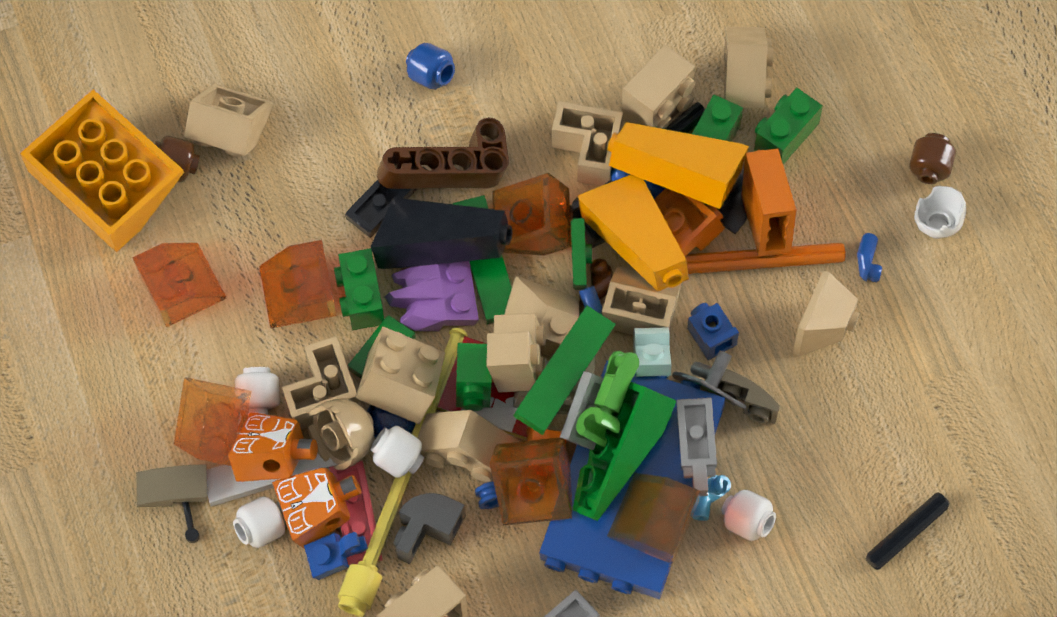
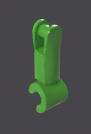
M614 351L611 354L606 375L594 403L597 407L586 409L577 420V432L604 448L607 443L605 437L606 429L614 433H619L620 422L612 413L619 414L629 384L639 367V358L635 353Z

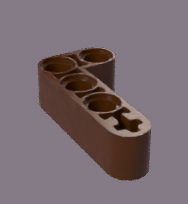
M483 118L476 125L469 141V147L390 148L384 153L378 167V181L386 188L495 187L501 181L509 165L504 127L495 118ZM482 136H487V137H489L492 141L486 140V139H484ZM421 165H426L432 170H426ZM454 165H459L464 170H459L455 168ZM486 165H491L496 170H491Z

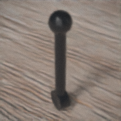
M182 502L187 525L185 537L189 543H195L199 540V533L194 529L189 502Z

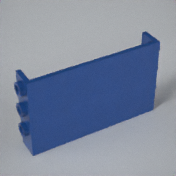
M606 360V363H605V366H604V369H603V372H602V375H601L602 378H604V375H605V373H606L607 366H608V362H609L608 360ZM635 373L631 382L647 387L674 400L712 398L714 434L716 433L725 405L724 397L702 391L699 385L690 381L682 380L681 383L668 380L667 376L637 377ZM676 404L664 433L598 521L572 510L579 472L584 465H587L590 451L588 448L580 445L576 446L539 552L540 560L545 561V567L557 572H564L566 568L578 572V577L587 582L598 583V580L611 583V588L620 593L630 595L632 591L660 600L694 499L692 478H684L683 470H681Z

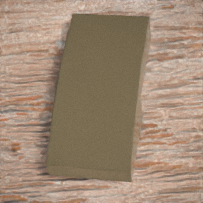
M726 369L717 389L737 401L739 399L744 400V405L747 407L743 409V414L748 415L751 420L758 423L771 422L775 424L780 405L773 397L746 377Z
M206 464L172 466L136 472L137 507H172V502H207Z

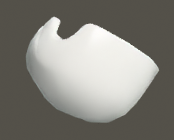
M933 187L928 197L924 199L919 198L914 215L915 222L920 231L932 238L939 239L952 236L963 226L966 216V202L961 192L952 187Z

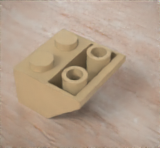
M617 266L609 284L602 315L616 324L613 331L634 335V328L669 327L670 332L682 283L676 287L666 288L657 292L635 269Z

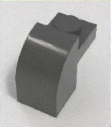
M437 493L421 494L407 501L399 511L400 521L407 527L401 526L394 540L397 558L411 564L425 535L451 546L466 517L465 505Z

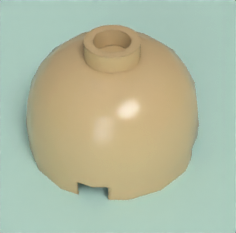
M333 399L314 407L309 412V417L313 416V424L308 426L310 438L317 441L318 454L325 462L331 458L334 463L338 464L333 468L345 470L358 463L369 453L374 442L373 419L359 404L350 399Z

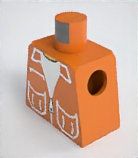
M250 412L228 457L236 482L285 479L292 476L299 460L316 459L318 444L315 439L303 438L300 424L296 419Z
M318 468L272 482L292 541L305 549L304 545L325 537L349 521L350 513L345 501L361 494L360 485L354 475L338 481L336 476L327 468Z

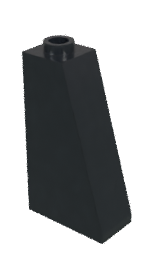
M393 197L371 244V249L378 269L501 258L505 246L509 245L512 240L513 231L512 226L508 224L504 210Z

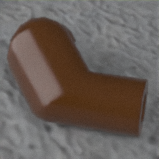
M595 259L590 265L591 286H595L598 297L601 300L607 295L613 271L606 260Z

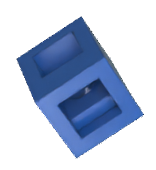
M702 303L691 311L687 329L708 361L716 357L719 351L725 352L737 345L739 331L736 327L732 326L718 303L709 306L708 303ZM714 322L716 327H709L707 325Z

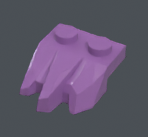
M469 261L413 266L391 275L394 283L401 285L402 289L390 292L384 297L390 306L406 308V313L400 318V323L414 331H439L442 326L475 325L478 322L479 318Z

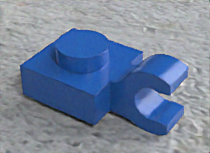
M356 532L349 533L342 538L340 535L333 533L304 545L312 577L317 580L349 568L347 557L362 553L368 549L365 536L358 537Z

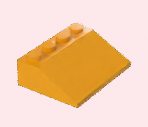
M94 89L20 153L27 171L115 252L119 251L141 231L184 173L179 165Z

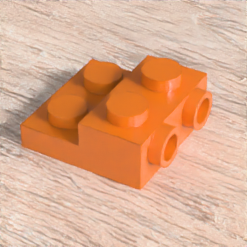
M667 188L654 199L684 256L688 255L695 247L702 251L725 229L720 221L723 215L716 207L711 205L705 206L698 200Z

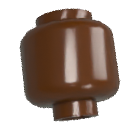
M928 133L925 137L916 140L909 168L918 177L920 182L936 184L937 181H943L950 176L956 149L946 136L938 133Z
M172 136L163 137L161 142L155 141V145L183 169L184 173L177 182H184L189 173H196L200 155L194 154L195 147L191 141Z

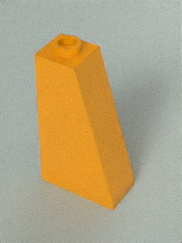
M626 122L619 134L613 133L607 151L611 152L610 167L720 209L743 171L745 153L748 152L749 146Z
M628 175L577 195L581 216L584 218V221L657 292L666 288L676 287L682 282L689 280L687 260L644 179Z

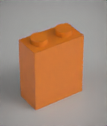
M779 149L757 150L745 153L741 197L758 257L789 253L792 250L797 209Z

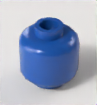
M422 43L407 55V74L413 82L428 89L436 90L447 85L453 78L455 65L452 55L448 51L431 43Z

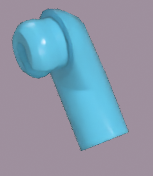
M716 475L708 478V496L694 497L693 519L698 521L709 520L711 503L724 496L731 488V481L727 476Z

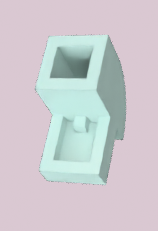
M669 327L634 328L633 353L639 358V367L636 371L637 377L667 376L669 378L671 376Z

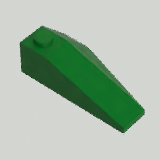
M630 382L619 414L612 413L620 422L619 433H614L606 429V447L604 448L596 444L594 450L589 449L587 465H584L579 472L573 511L596 521L600 519L664 433L667 423L672 416L676 400L647 387Z

